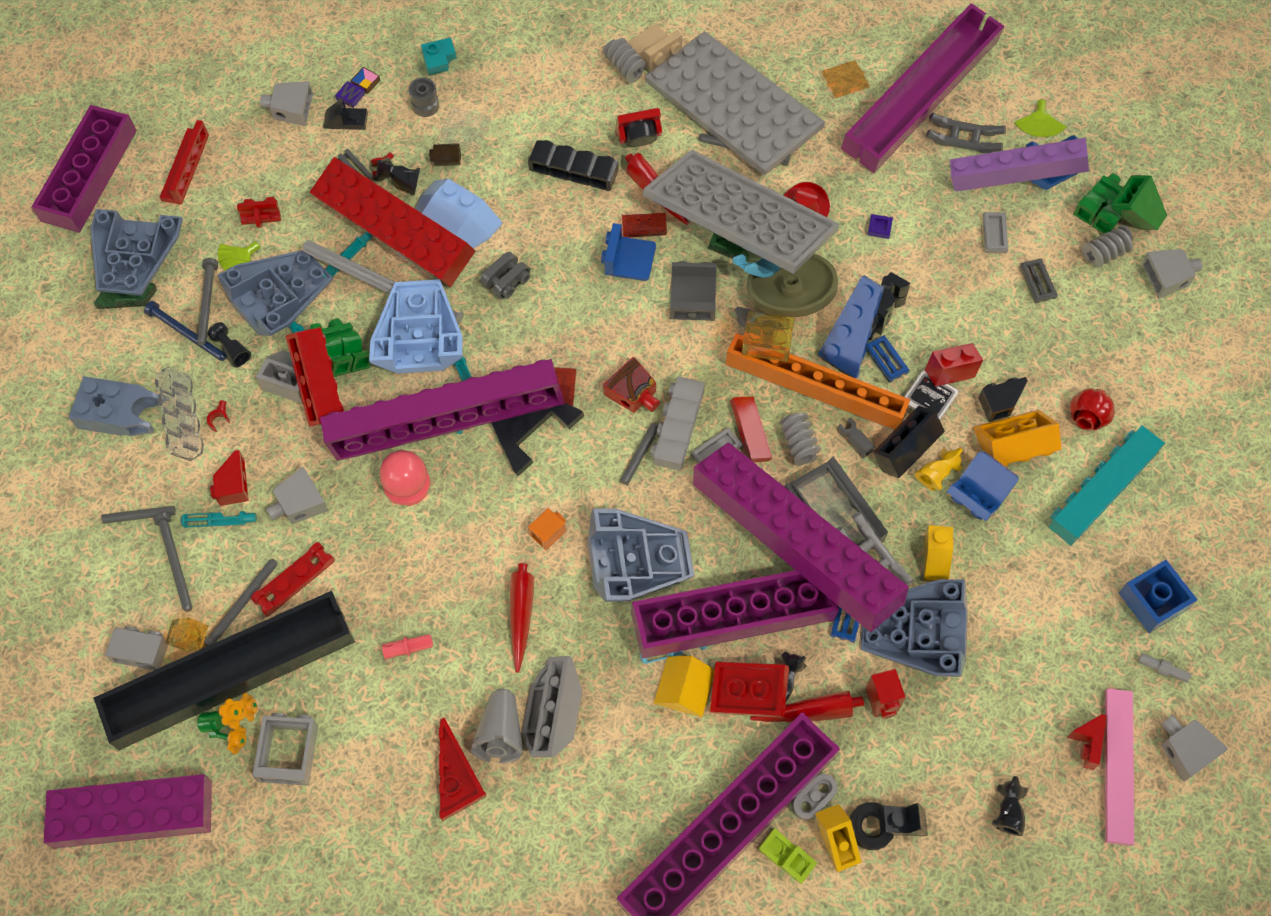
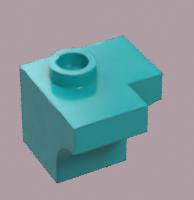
M451 37L421 44L428 76L449 71V63L457 59Z

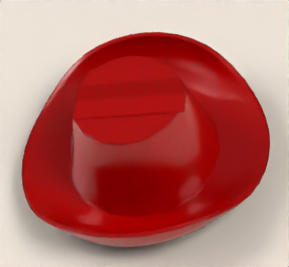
M798 183L783 195L825 217L829 215L830 201L828 195L816 183Z

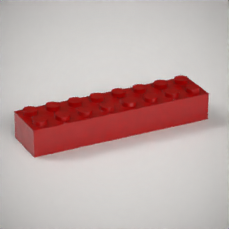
M333 157L309 192L319 201L364 231H367L373 237L435 278L440 279L441 282L449 287L454 284L476 252L466 241L336 157Z

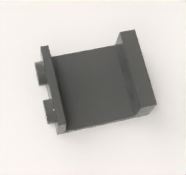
M672 262L670 319L715 321L716 263Z

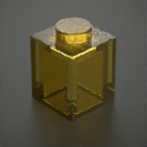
M189 617L172 620L165 644L187 652L200 650L203 647L209 626Z

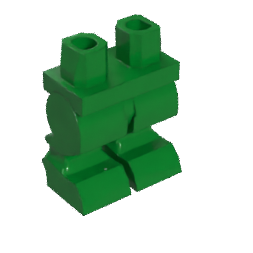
M1111 173L1108 177L1103 175L1092 190L1081 199L1073 215L1089 225L1094 221L1092 227L1103 234L1115 229L1118 221L1121 222L1123 220V217L1111 208V204L1123 188L1119 185L1120 177L1114 173Z
M339 318L332 319L328 323L327 328H323L319 323L311 324L310 329L321 327L322 333L325 335L326 349L332 361L331 368L334 377L370 368V350L362 351L361 337L353 330L350 322L343 324Z

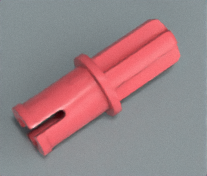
M429 634L411 639L405 636L402 640L383 643V655L385 659L406 654L411 656V652L433 647V640Z

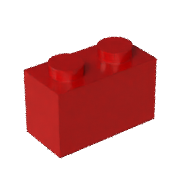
M973 343L932 352L925 371L934 386L937 387L975 378L983 358Z
M896 668L871 675L865 688L874 717L882 716L883 719H888L896 716L897 711L900 710L906 699Z

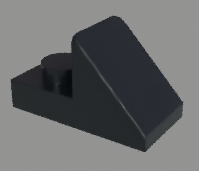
M341 98L326 110L323 128L366 130L368 111L364 108H346L344 99Z
M919 803L907 807H878L880 834L928 836L925 809Z

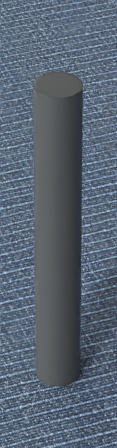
M651 423L621 477L620 483L627 486L630 483L657 433V424Z
M175 506L102 514L101 519L103 524L153 518L155 515L164 512L170 513L171 516L176 515Z

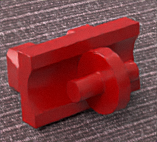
M266 197L264 201L244 199L243 203H237V210L239 211L242 225L256 224L257 228H261L263 223L281 221V213L275 197Z

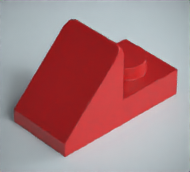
M1101 714L1067 736L1069 739L1087 743L1083 744L1080 759L1084 760L1083 768L1094 770L1100 765L1107 715Z

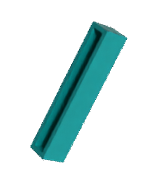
M1143 425L1137 431L1132 429L1123 439L1126 443L1122 447L1117 445L1109 454L1111 459L1108 462L1103 460L1094 470L1096 472L1093 478L1088 476L1079 486L1082 489L1078 494L1073 491L1065 500L1067 505L1063 509L1058 507L1050 516V519L1053 521L1048 528L1070 546L1079 539L1164 446L1165 442Z

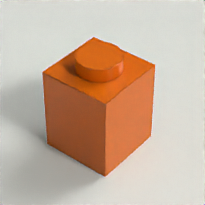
M547 508L528 526L529 536L544 550H547L566 532V520L559 512L556 511L554 513Z

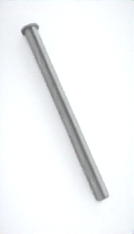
M310 240L303 244L304 253L388 294L391 293L394 281ZM452 310L459 326L464 313Z

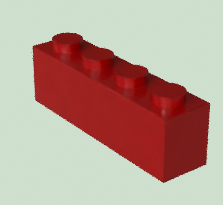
M321 327L285 335L309 427L320 425V417L328 416L332 412H343L344 410L337 392V381L334 379L331 368L332 361L327 353L325 335L322 333Z

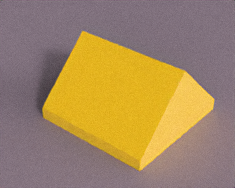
M667 656L654 704L703 717L715 669L694 656Z

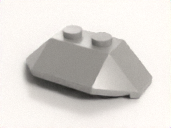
M570 656L548 657L545 662L546 665L540 670L530 686L522 737L531 757H555L574 740L582 688Z

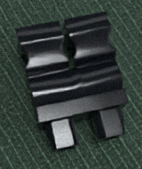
M892 272L887 276H883L881 286L884 287L872 324L871 336L868 338L870 341L876 333L879 335L883 333L885 326L891 320L894 307H901L906 302L910 282Z

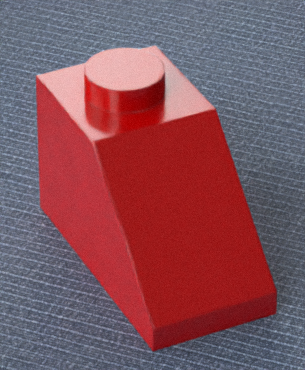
M235 450L213 475V485H210L212 499H216L220 506L249 501L245 458L240 450Z

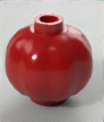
M1084 389L1077 393L1070 402L1071 417L1081 429L1099 430L1109 425L1114 418V402L1102 389Z

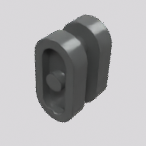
M506 252L484 271L480 282L487 289H491L494 286L493 294L499 299L509 298L513 295L516 287L520 284H525L530 279L531 268L524 262L517 264L518 258L512 252Z

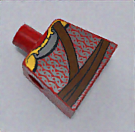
M635 357L627 361L603 384L604 396L633 413L642 405L650 412H653L660 404V401L653 396L656 393L655 380Z

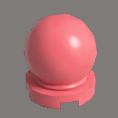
M399 450L390 453L382 462L379 479L387 498L392 503L412 506L420 503L427 496L431 480L424 461L412 451Z

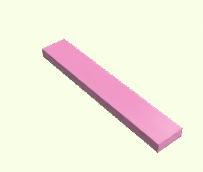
M1107 688L1105 690V715H1107L1105 725V843L1133 846V691Z

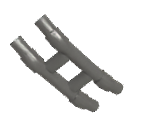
M934 112L929 116V120L945 129L951 128L950 137L930 129L927 131L926 137L939 145L975 150L980 153L1003 151V143H980L981 134L983 136L1006 134L1005 125L983 126L961 122L940 116ZM959 131L972 132L971 141L958 139Z

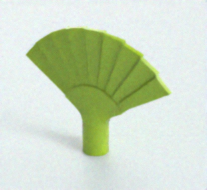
M1044 99L1037 101L1036 112L1014 122L1023 132L1036 137L1055 136L1067 128V126L1046 112V100Z
M256 241L245 248L220 244L218 248L219 263L224 271L237 264L251 262V255L261 247Z

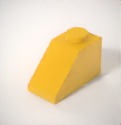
M928 525L924 535V581L949 579L953 555V527Z
M840 804L815 813L820 833L837 872L862 863L851 820Z

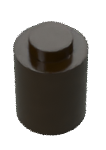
M460 143L433 144V149H429L430 162H434L435 166L461 165Z

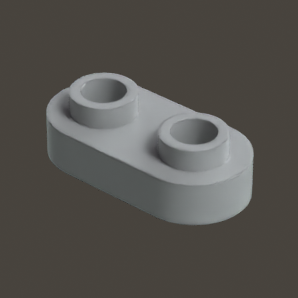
M828 774L817 775L795 798L793 802L794 814L804 821L815 818V813L821 811L834 798L837 792L835 779ZM819 786H827L828 792L821 793L819 791ZM803 803L809 804L811 807L810 811H803L801 805Z

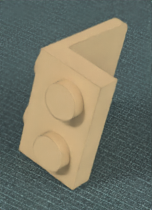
M653 25L627 43L632 46V49L636 50L637 54L642 57V60L646 61V69L651 72L682 49V34L676 30L667 35L658 25Z

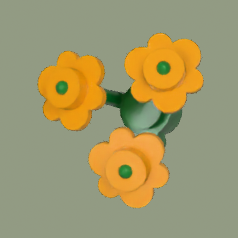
M247 692L243 693V698L240 701L227 699L225 704L219 707L218 711L204 712L199 715L197 721L198 729L202 733H209V738L228 740L227 750L236 755L246 743V728L239 725L240 721L244 717L249 722L254 721V714L258 709L257 702ZM225 725H229L231 729H234L229 734L219 732Z

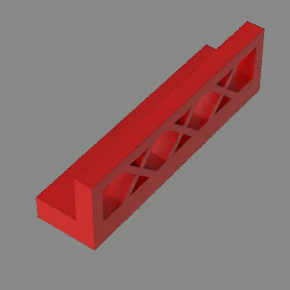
M196 120L194 128H187L160 195V199L163 202L183 204L209 137L202 120Z

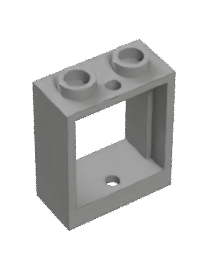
M272 713L271 716H263L252 777L260 783L309 786L319 726L316 721L309 715H297L296 718H290L282 713ZM274 729L308 731L301 770L267 767Z

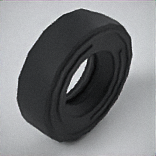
M866 802L857 806L851 813L850 820L859 847L866 850H879L886 847L892 841L894 835L879 834L869 836L862 829V822L866 817L873 816L879 820L878 807L884 805L876 802Z

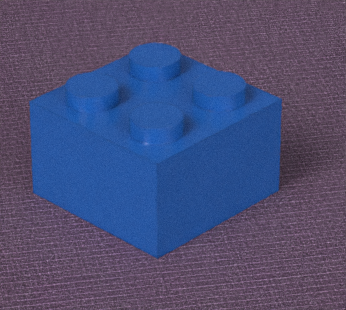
M1167 560L1162 561L1127 582L1119 592V595L1148 633L1153 632L1189 610L1198 600Z

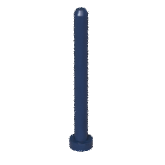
M150 301L145 306L144 313L149 317L154 315L218 360L224 361L227 358L223 351L208 341L203 346L197 343L198 334L159 309L160 306L155 301Z

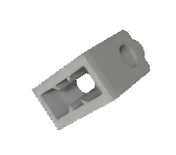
M310 82L275 84L272 95H261V107L270 108L274 120L306 126L313 97Z
M1182 249L1148 252L1142 262L1158 299L1190 286L1196 276L1195 272L1202 270L1201 260L1199 258L1189 260Z
M304 467L273 489L278 502L266 508L273 521L286 514L291 524L328 511L324 500Z
M1172 715L1161 724L1171 736L1161 746L1183 782L1228 750L1219 739L1197 720H1193L1183 727L1176 717Z

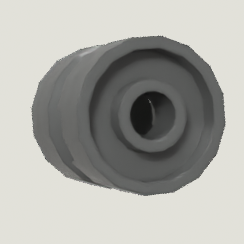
M425 77L413 80L409 85V95L413 111L421 117L434 115L439 109V99L435 83Z

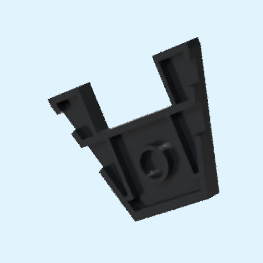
M564 403L563 405L492 422L491 424L515 474L519 476L533 464L532 459L519 445L552 415L570 430L585 416L583 411Z

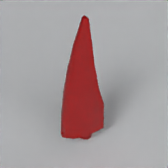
M630 153L625 157V160L628 162L626 173L643 191L646 186L659 177L641 153H636L634 156ZM662 206L675 218L686 225L689 224L685 217Z
M525 563L518 564V571L513 572L510 579V630L516 673L520 672L525 654L534 598L535 578L527 572L528 564Z
M847 690L785 704L784 718L751 716L750 719L751 721L793 722L801 713H804L811 721L853 717V708L864 706L863 696L851 698L850 691Z

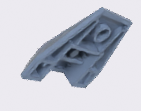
M618 509L592 510L587 542L594 589L605 602H628L695 576L687 531Z

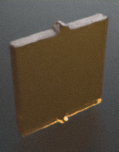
M856 60L822 71L827 81V87L831 88L836 98L870 87L864 76L865 72L861 71Z

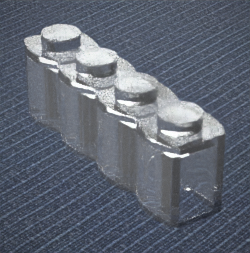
M168 366L156 373L155 376L156 389L160 393L158 402L159 408L163 413L162 426L166 433V448L169 454L192 461L203 455L204 451L203 439L199 435L200 422L195 414L196 400L192 395V379L188 374Z

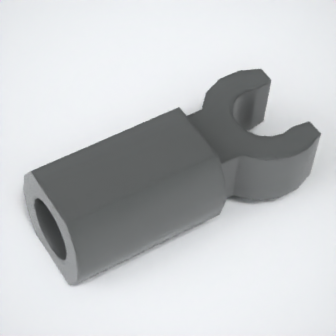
M848 418L847 424L850 428L845 429L840 424L838 425V432L840 435L848 437L851 445L865 458L876 447L860 429L856 428V422L852 418Z

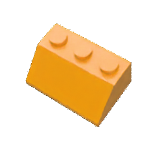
M1040 410L973 426L982 451H985L1005 467L1013 462H1026L1031 460L1032 457L1040 455L1049 456L1055 451L1062 450L1059 423Z

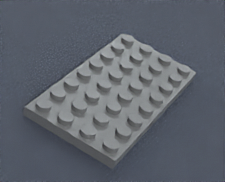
M705 31L685 45L677 54L672 55L645 76L647 84L717 137L763 175L769 173L785 160L789 154L791 155L825 127L824 120Z
M694 150L689 151L646 186L643 191V196L653 202L670 209L672 212L697 223L793 274L839 228V223Z

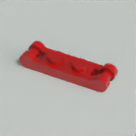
M320 542L314 543L303 556L264 588L254 592L251 600L256 605L261 606V611L266 617L270 616L332 565L335 561L334 557L324 551V547ZM317 557L320 561L314 565L311 561ZM273 594L276 598L269 601L267 597Z

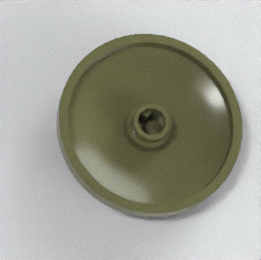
M813 254L794 274L783 268L774 275L765 278L749 274L747 279L748 295L751 302L767 314L785 318L807 316L822 310L834 299L838 290V276L834 266L828 260Z

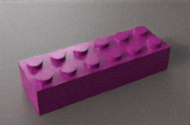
M94 105L89 106L31 207L41 222L81 232L137 131L128 114Z
M202 774L47 790L43 843L57 849L211 833L212 781Z

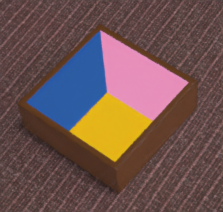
M362 67L350 81L363 88L365 93L368 94L381 79L379 75Z

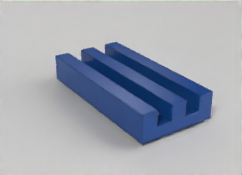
M885 335L866 345V351L889 383L909 373V368ZM880 343H882L884 347L887 349V351L892 356L894 361L900 367V370L896 369L894 364L891 362L889 356L884 352V350L879 345ZM873 347H875V349L878 351V353H879L880 356L883 358V360H884L885 363L888 365V367H889L890 370L893 372V374L889 371V369H888L887 366L884 364V362H883L882 359L879 357V355L877 354V352L874 350Z
M838 606L839 612L834 619L830 637H838L841 640H849L855 643L859 623L855 620L852 634H847L851 616L846 613L842 632L837 631L842 608Z

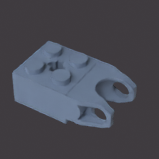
M83 376L69 414V419L77 429L120 436L153 433L154 428L151 426V423L139 418V415L146 408L163 405L164 399L161 395L148 391L140 385Z

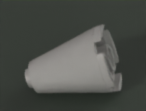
M498 689L492 692L471 743V752L476 758L486 762H490V758H501L499 763H510L521 757L523 747L516 697L508 689Z

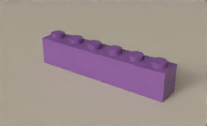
M1086 138L950 159L954 191L1089 172Z

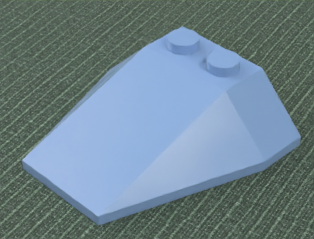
M449 178L434 181L420 196L415 208L466 241L473 249L489 240L503 224L483 199Z
M440 279L395 282L370 340V363L400 374L443 371L463 357V337Z

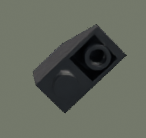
M1014 377L1004 383L997 385L991 383L982 388L978 399L988 422L1011 416L1028 382L1027 377L1020 379Z

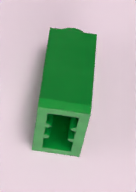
M1131 175L1111 204V208L1140 230L1158 231L1167 217L1166 210L1151 175Z

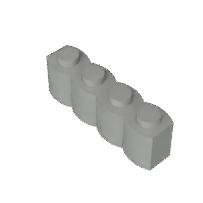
M678 376L676 383H671L669 396H672L670 403H665L663 416H666L664 423H659L657 429V436H660L658 443H653L650 456L654 457V465L678 471L682 470L704 395L705 382Z

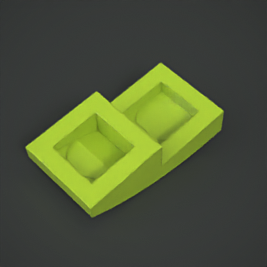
M771 828L756 848L800 884L804 882L817 864L812 857L798 845L790 842L776 828Z

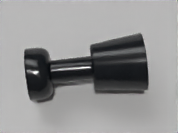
M223 322L215 323L209 328L207 335L211 340L215 342L220 341L224 345L223 352L232 366L239 368L248 362L251 358V352L238 340H231L227 336L229 330Z

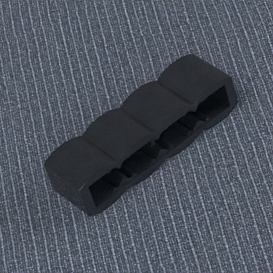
M537 140L528 160L529 170L532 172L550 175L567 181L570 180L606 191H611L619 171L618 161L611 156H597L587 150L577 151L568 145L557 146L548 140Z

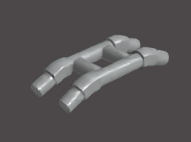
M861 512L855 513L852 518L857 524L860 533L866 538L859 547L865 552L873 547L882 558L878 562L885 568L888 567L896 577L909 586L914 579L882 544ZM843 527L836 528L848 537Z

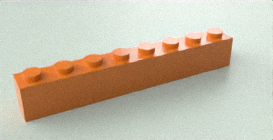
M737 333L727 350L726 365L894 430L903 422L911 400Z

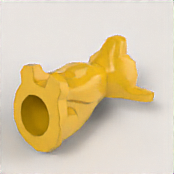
M960 447L947 451L943 448L939 454L941 460H934L925 464L920 470L915 472L916 479L929 490L934 491L937 489L940 491L943 488L941 485L942 481L950 474L951 469L955 471L962 469L960 454L963 449Z

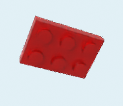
M715 662L710 712L715 714L784 718L789 666L784 664Z

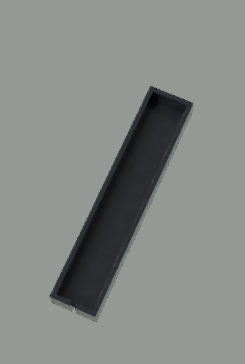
M331 590L100 694L93 699L109 744L117 750H121L218 706L227 699H233L355 643V640L338 600Z

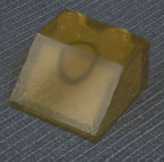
M748 311L742 355L788 362L794 317Z

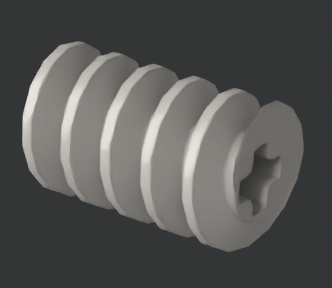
M625 38L611 40L604 46L603 54L629 83L636 82L642 76L647 63L645 60H642V57L637 54L635 49H632V46L627 43Z
M1120 225L1118 228L1106 232L1104 235L1082 246L1083 256L1097 268L1102 267L1103 264L1110 263L1111 260H1116L1118 256H1123L1125 252L1129 253L1133 250L1131 231L1127 226Z
M807 413L788 415L779 422L782 425L783 433H785L784 437L788 441L787 445L791 449V455L794 457V463L799 466L815 461L818 457L816 454L821 451L820 446H814L818 439L812 437L815 432L813 429H809L812 424L810 421H806L809 417Z

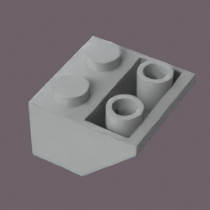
M281 350L267 357L256 375L262 390L303 404L290 352Z

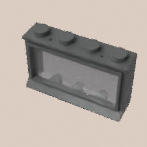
M834 456L821 466L789 484H785L786 489L835 528L843 527L847 536L856 545L859 546L866 540L852 518L857 512H861L882 543L885 542L888 531Z

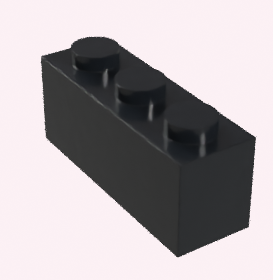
M918 406L873 451L884 473L900 478L945 432L936 411Z

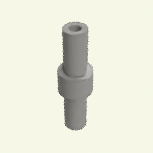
M1143 653L1139 658V663L1157 670V673L1167 677L1170 675L1188 683L1191 677V673L1172 666L1173 663L1164 659L1160 661Z

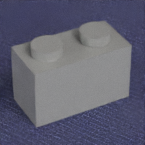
M125 626L124 629L115 627L105 656L113 663L156 670L162 665L169 643L163 638V634L149 630L148 633H143L131 626Z

